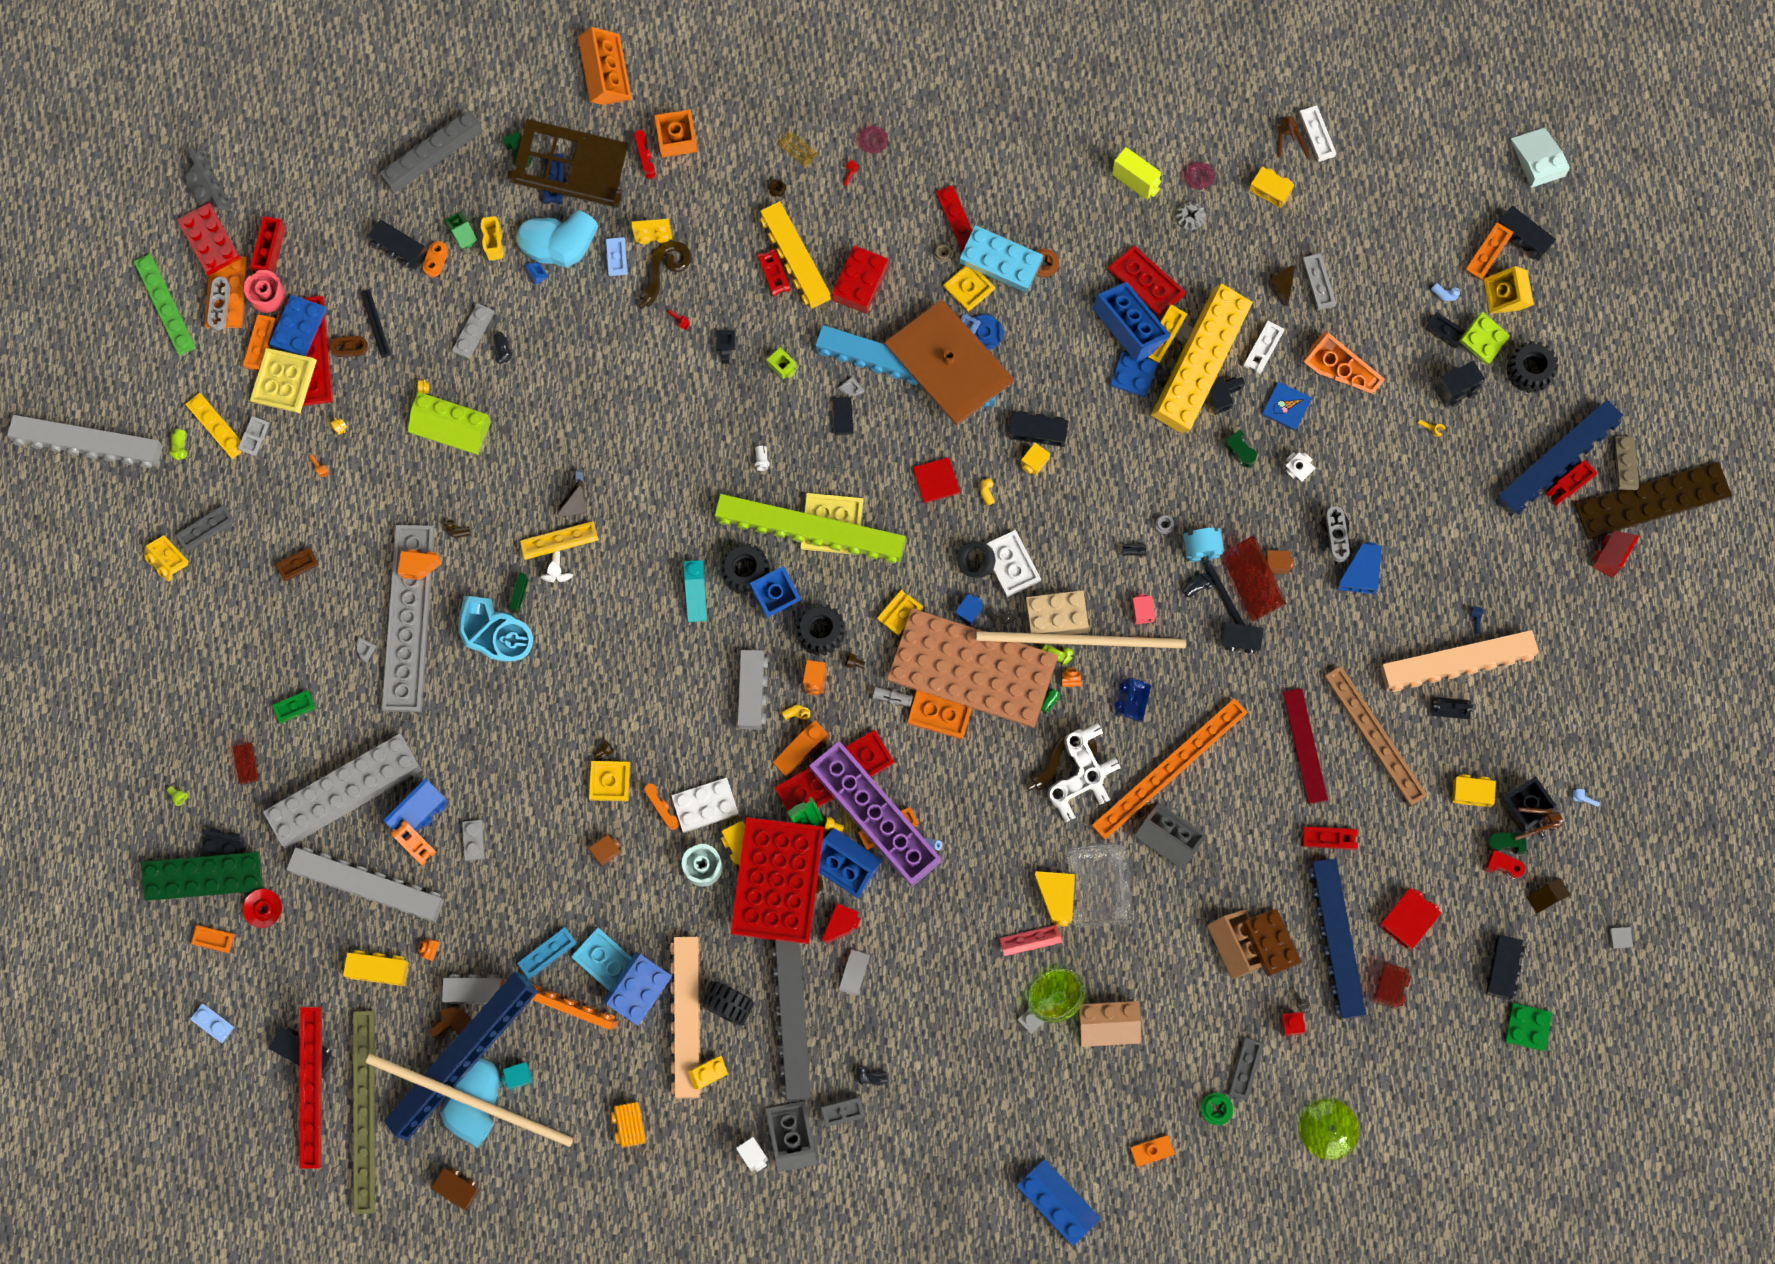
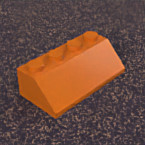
M590 27L578 36L590 102L605 105L631 100L620 34Z

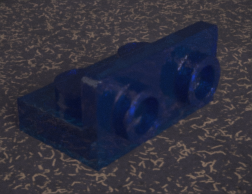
M1134 678L1124 679L1119 686L1120 693L1114 706V716H1124L1137 722H1143L1152 685Z

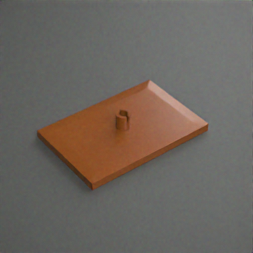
M943 299L884 342L888 350L956 426L1014 382V378Z

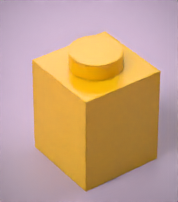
M1034 443L1021 459L1022 469L1027 474L1031 475L1032 473L1036 476L1050 459V453L1037 443Z

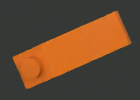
M815 720L797 736L773 763L786 777L829 739V734Z

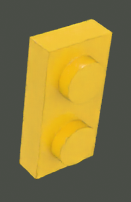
M716 1056L689 1070L688 1074L694 1090H697L728 1075L722 1056Z

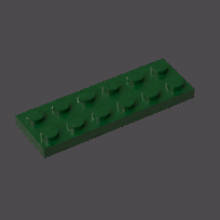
M260 851L141 862L145 901L254 892L263 889Z

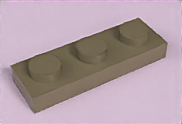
M1615 436L1614 450L1618 489L1638 490L1639 480L1634 437Z

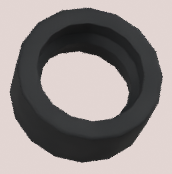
M973 541L962 546L958 553L957 562L961 572L966 576L982 578L992 572L996 558L993 549L989 545ZM978 548L985 553L986 561L981 570L973 571L969 568L967 559L971 550Z

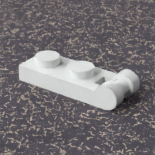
M1268 321L1248 356L1244 367L1252 368L1261 375L1285 329ZM1255 357L1261 359L1260 364L1253 361Z

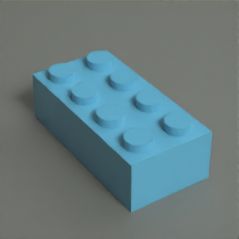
M976 225L960 257V264L1025 293H1028L1043 261L1042 254Z

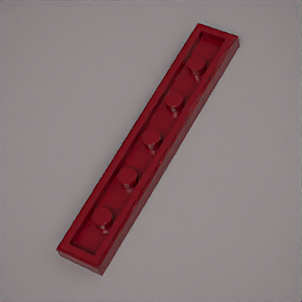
M1300 688L1284 691L1283 698L1308 805L1326 802L1328 798L1303 690Z

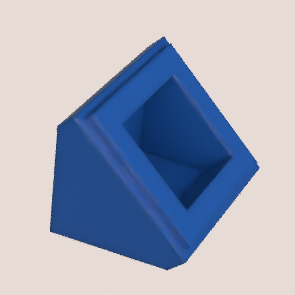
M527 263L525 265V272L535 285L549 277L540 263Z

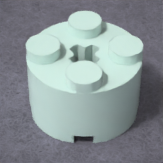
M698 844L685 852L682 858L683 872L686 878L694 885L710 886L722 874L723 864L720 855L710 845ZM704 861L706 867L700 869L698 864H702Z

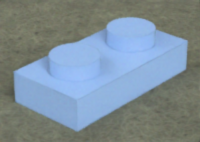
M625 237L606 239L609 276L628 275Z
M203 1003L190 1019L221 1043H223L234 1028L233 1025Z

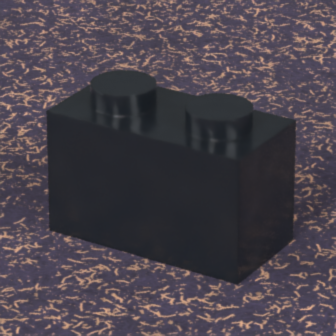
M1224 622L1221 645L1225 646V650L1236 651L1237 648H1242L1245 653L1256 654V650L1261 651L1264 628Z

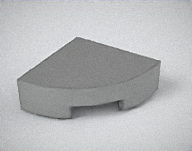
M853 376L838 387L840 392L850 396L859 395L864 392V389Z
M358 637L356 644L357 652L360 658L367 663L376 645Z

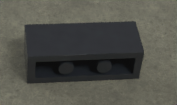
M1513 205L1498 220L1499 224L1513 231L1510 237L1512 244L1517 248L1521 247L1525 250L1531 259L1540 261L1556 241L1553 236Z
M381 219L367 236L370 245L374 249L385 251L386 256L392 260L398 259L401 261L400 264L407 269L411 267L416 270L428 252L424 245Z
M1024 411L1013 412L1009 439L1065 447L1069 421L1062 417L1048 418L1043 414L1029 415Z
M1504 935L1496 937L1485 995L1510 1000L1513 996H1516L1518 985L1515 984L1516 977L1520 976L1522 968L1519 965L1520 957L1523 958L1525 946H1522L1523 940Z
M290 1027L286 1030L280 1028L268 1049L300 1066V1037L297 1036L299 1032ZM322 1046V1078H324L336 1058L331 1055L332 1051Z

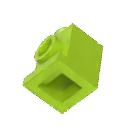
M781 347L767 359V365L782 379L786 377L791 378L796 372V362ZM781 365H786L784 369L780 368Z

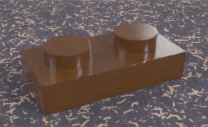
M311 547L276 563L285 582L319 565Z

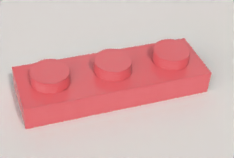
M1053 925L1000 938V943L1004 956L1062 943L1058 926Z

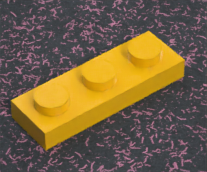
M1170 305L1161 324L1171 336L1154 353L1148 356L1149 358L1158 363L1161 362L1187 317V313Z

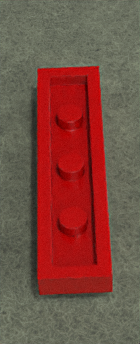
M952 185L936 191V195L959 248L963 253L973 229Z

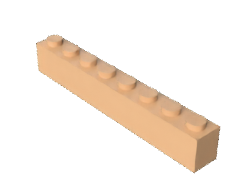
M1531 630L1386 663L1381 666L1380 670L1386 690L1392 689V692L1404 689L1403 686L1411 685V688L1421 686L1422 682L1425 681L1430 683L1439 682L1442 677L1448 676V679L1459 677V674L1464 672L1467 675L1477 673L1478 669L1485 668L1486 671L1495 669L1499 664L1510 666L1515 664V661L1521 659L1523 662L1531 661L1539 651L1533 631Z
M674 937V943H671V955H674V962H671V974H674V982H671V994H674L675 1002H671V1014H675V1022H671V1034H675V1042H671V1053L675 1054V1062H671V1073L675 1074V1082L671 1083V1092L675 1094L676 1099L701 1098V1089L694 1090L688 1074L689 1070L700 1065L699 938Z

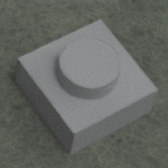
M1031 1006L1017 1021L1032 1034L1045 1022V1019Z

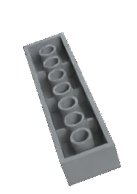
M400 733L268 808L263 813L280 844L284 848H288L422 771V768L407 741Z

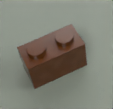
M453 1167L450 1170L443 1168L431 1189L463 1210L468 1211L480 1192V1189L477 1188L478 1183L470 1178L464 1180L459 1177L461 1172Z

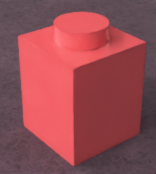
M1147 594L1136 595V598L1132 600L1135 624L1154 622L1155 612L1152 596H1147Z

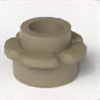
M940 245L935 249L934 254L937 261L948 262L953 252L949 246Z

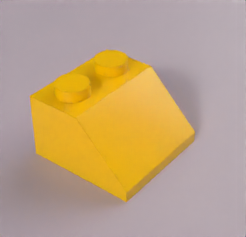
M1514 266L1484 278L1490 314L1520 311L1534 305L1527 270Z

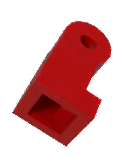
M1494 850L1490 853L1484 871L1493 873L1495 870L1506 873L1511 879H1518L1524 875L1526 867L1520 860Z

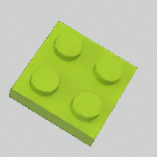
M1480 312L1459 342L1483 363L1488 365L1510 335L1484 312Z

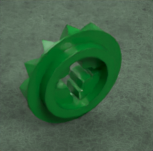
M1212 1093L1203 1100L1201 1114L1208 1123L1223 1125L1233 1115V1104L1226 1095ZM1210 1103L1215 1106L1223 1103L1220 1110L1224 1116L1219 1113L1211 1115L1214 1109Z

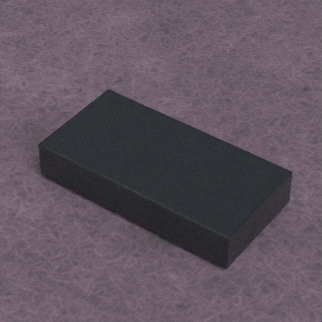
M851 397L833 398L835 436L854 434Z

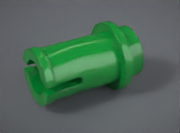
M1053 688L1050 691L1047 690L1041 710L1048 714L1055 702L1060 700L1059 696L1061 694Z

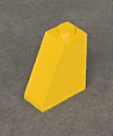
M1035 871V881L1051 922L1056 923V926L1067 927V924L1072 923L1075 874Z

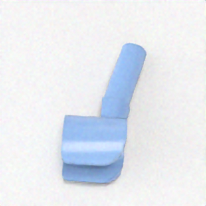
M1576 789L1573 791V800L1588 802L1597 807L1600 805V802L1585 797V790Z

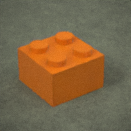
M691 109L655 115L662 158L698 152Z

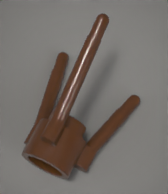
M1293 116L1282 118L1280 120L1281 126L1278 127L1277 157L1281 158L1283 133L1291 135L1293 141H1296V133L1306 157L1310 158L1298 124L1295 123V118Z
M1518 808V811L1542 813L1545 816L1542 817V827L1515 836L1514 840L1548 829L1561 827L1563 823L1561 814L1553 812L1552 808Z

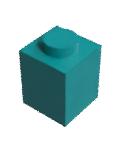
M527 1062L503 1069L504 1075H501L504 1087L508 1086L510 1090L534 1083Z

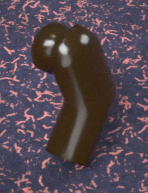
M447 519L444 522L445 531L453 538L471 536L470 527L459 528L452 519Z

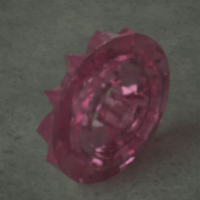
M867 127L859 136L860 147L872 155L874 153L880 154L882 150L886 149L888 135L880 127ZM875 134L876 140H878L879 142H875L874 146H872V143L869 140H872V137Z
M1204 162L1193 163L1186 171L1187 184L1192 189L1196 188L1199 191L1208 189L1215 180L1213 168ZM1200 170L1202 176H1205L1201 182H1199L1198 177H1195L1198 176Z

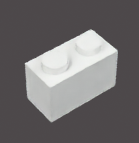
M754 1137L736 1148L751 1171L756 1170L758 1172L767 1166L765 1162L768 1161V1158Z

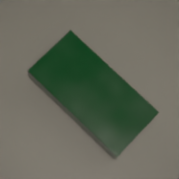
M519 572L509 610L514 614H519L529 581L524 573Z

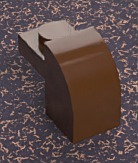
M459 1008L444 1009L440 1013L445 1019L436 1021L432 1025L433 1029L429 1032L434 1038L439 1039L450 1028H453L459 1035L472 1020V1017Z

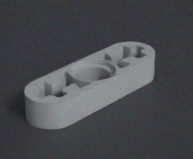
M224 277L215 278L211 286L207 322L216 331L222 330L226 326L231 286ZM221 283H223V284L225 285V287H222V288H221V293H222L223 295L220 294V290H219V288L217 287V286H220ZM217 300L224 301L223 306L220 308L214 307V303ZM216 313H218V318L220 319V321L217 322V324L215 325L213 321H216Z
M1333 506L1326 514L1330 551L1335 561L1343 562L1350 553L1344 511L1340 507ZM1333 512H1336V515H1340L1337 518V525H1334V517H1330ZM1338 529L1342 531L1343 537L1336 539L1333 537L1332 532ZM1339 543H1342L1340 545L1341 551H1345L1342 557H1340V555L1336 553L1339 548Z

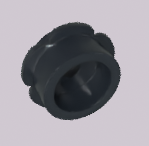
M1162 369L1156 383L1160 384L1161 387L1164 384L1166 385L1171 375L1168 374L1169 370Z

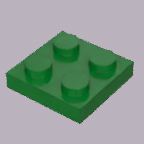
M1513 1003L1505 1043L1545 1052L1553 1012Z

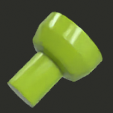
M173 786L167 789L176 806H180L188 798L184 791H177Z

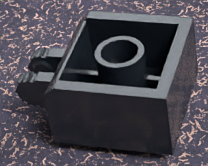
M1536 776L1499 801L1520 832H1525L1530 828L1537 829L1541 827L1539 822L1545 816L1542 813L1518 811V808H1528L1526 803H1531L1532 806L1530 808H1552L1553 812L1558 810L1556 803ZM1556 828L1548 829V830H1549L1550 832H1554V831H1556ZM1545 831L1537 833L1542 839L1546 837Z

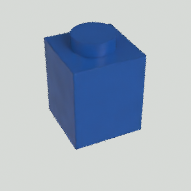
M967 594L956 610L955 617L971 627L984 609L982 599L976 595L971 596Z

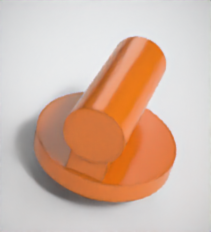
M1068 668L1062 673V687L1081 686V673L1077 669Z
M428 938L421 941L418 946L419 956L433 961L439 942Z

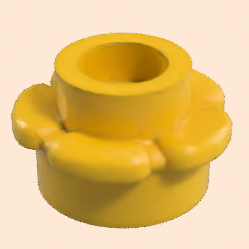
M426 379L417 381V393L429 394V383L426 382Z
M333 418L334 420L330 422V425L337 435L345 433L347 426L341 418Z

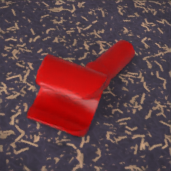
M850 160L846 165L849 172L843 183L845 186L848 185L851 177L859 168L853 160Z
M668 310L667 313L679 321L677 326L687 330L690 325L688 318Z

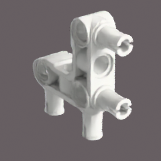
M1098 723L1084 730L1078 729L1069 733L1064 739L1069 756L1073 757L1078 769L1076 775L1066 780H1060L1048 789L1047 795L1055 808L1058 807L1065 823L1070 821V819L1076 818L1068 803L1069 799L1088 789L1093 791L1099 805L1105 803L1104 801L1110 800L1102 784L1104 783V778H1106L1105 775L1120 769V765L1115 764L1118 762L1115 757L1101 765L1097 764L1087 743L1088 740L1103 734L1102 729H1098L1100 728ZM1072 736H1076L1079 739V743L1075 747L1071 746L1069 742ZM1093 770L1096 773V779L1090 782L1087 779V774ZM1056 788L1062 791V796L1059 799H1055L1052 795Z

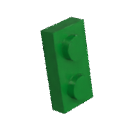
M309 690L272 705L280 724L317 709Z

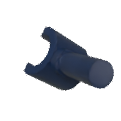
M1476 606L1472 607L1470 616L1476 617L1475 634H1480L1483 609Z

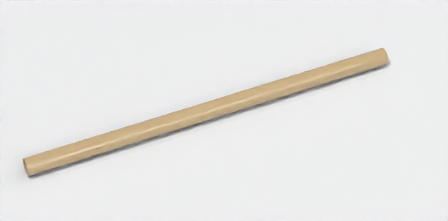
M976 631L975 634L976 641L1186 648V639L984 631Z
M369 1053L365 1063L565 1146L570 1147L573 1142V1137Z

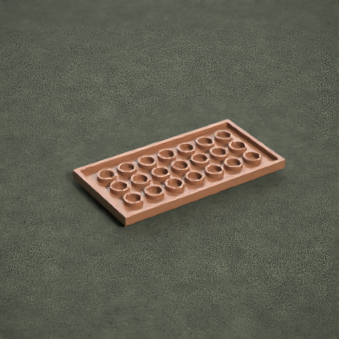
M913 608L911 609L887 681L1035 728L1058 655L1019 642L976 641V631L981 630Z

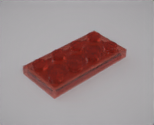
M1255 536L1245 539L1222 553L1221 556L1252 621H1257L1287 604Z

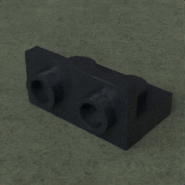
M210 828L209 831L203 830L202 834L205 836L200 855L209 856L242 852L245 840L240 837V834L228 832V835L222 834L221 830Z

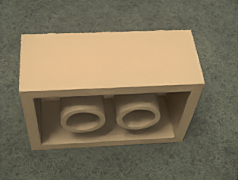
M1084 591L1026 597L1030 633L1065 635L1088 633L1089 626Z

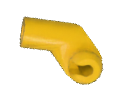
M991 478L983 479L980 482L981 495L986 506L995 502L989 490L994 485Z
M798 704L781 712L785 720L793 716L802 720L810 718V710Z

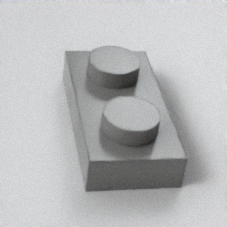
M483 821L462 822L465 861L485 859Z

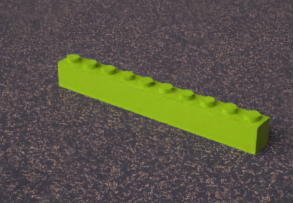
M720 494L715 513L716 520L722 525L729 526L734 524L744 530L752 528L761 534H766L767 532L774 533L776 537L785 538L787 536L796 542H803L805 540L811 542L814 546L821 547L826 545L836 551L844 549L853 555H859V553L866 554L868 558L877 559L879 557L893 564L901 562L906 544V536L723 494Z

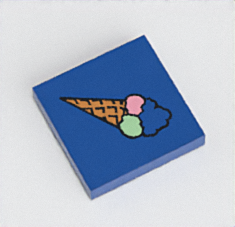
M1278 382L1262 416L1296 431L1312 397Z

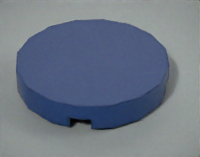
M983 314L974 317L981 322L975 336L988 350L997 347L1003 338L1002 324L992 315Z

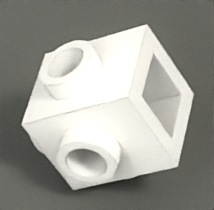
M1293 452L1286 459L1288 462L1286 464L1288 467L1286 472L1293 479L1297 476L1303 481L1315 469L1310 463L1312 459L1305 452L1303 454L1300 452L1295 454ZM1301 462L1302 467L1296 468V463Z

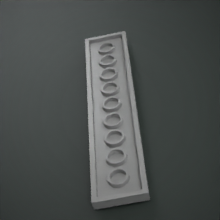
M396 525L382 711L422 712L432 572L421 580L403 579L398 574L401 551L407 552V550L412 549L424 554L428 551L433 552L434 526Z

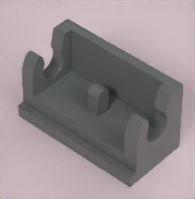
M860 1095L821 1105L826 1127L865 1117Z

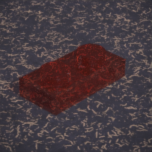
M253 743L234 746L233 753L239 784L244 785L260 781Z

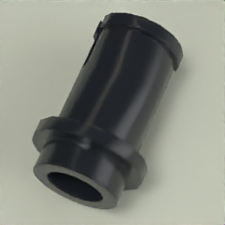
M1143 543L1123 544V556H1140L1142 558V556H1146V545Z

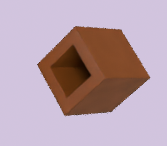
M1267 550L1265 555V574H1289L1290 570L1294 567V557H1291V551Z
M606 835L589 847L601 866L621 853L618 849L621 847L620 843L615 837L611 839L609 835Z

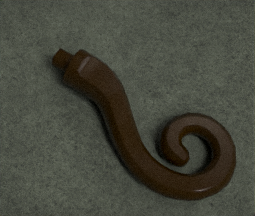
M671 241L663 244L656 250L650 263L649 284L639 296L640 301L637 303L639 308L643 309L646 305L650 307L657 299L660 290V263L666 254L677 251L683 256V260L679 264L673 263V254H669L666 257L665 265L670 271L682 272L688 268L692 258L689 248L684 243Z
M1067 734L1063 735L1053 746L1045 768L1031 777L1032 782L1026 784L1029 791L1035 788L1039 791L1052 781L1056 774L1062 751L1066 747L1064 739ZM1072 736L1069 742L1079 741L1076 736ZM1092 738L1088 740L1087 744L1095 758L1097 755V743ZM1069 756L1070 760L1076 764L1073 757Z

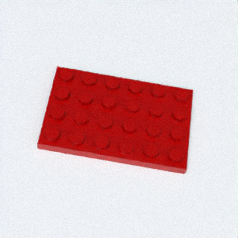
M746 817L730 935L801 944L810 943L824 827Z

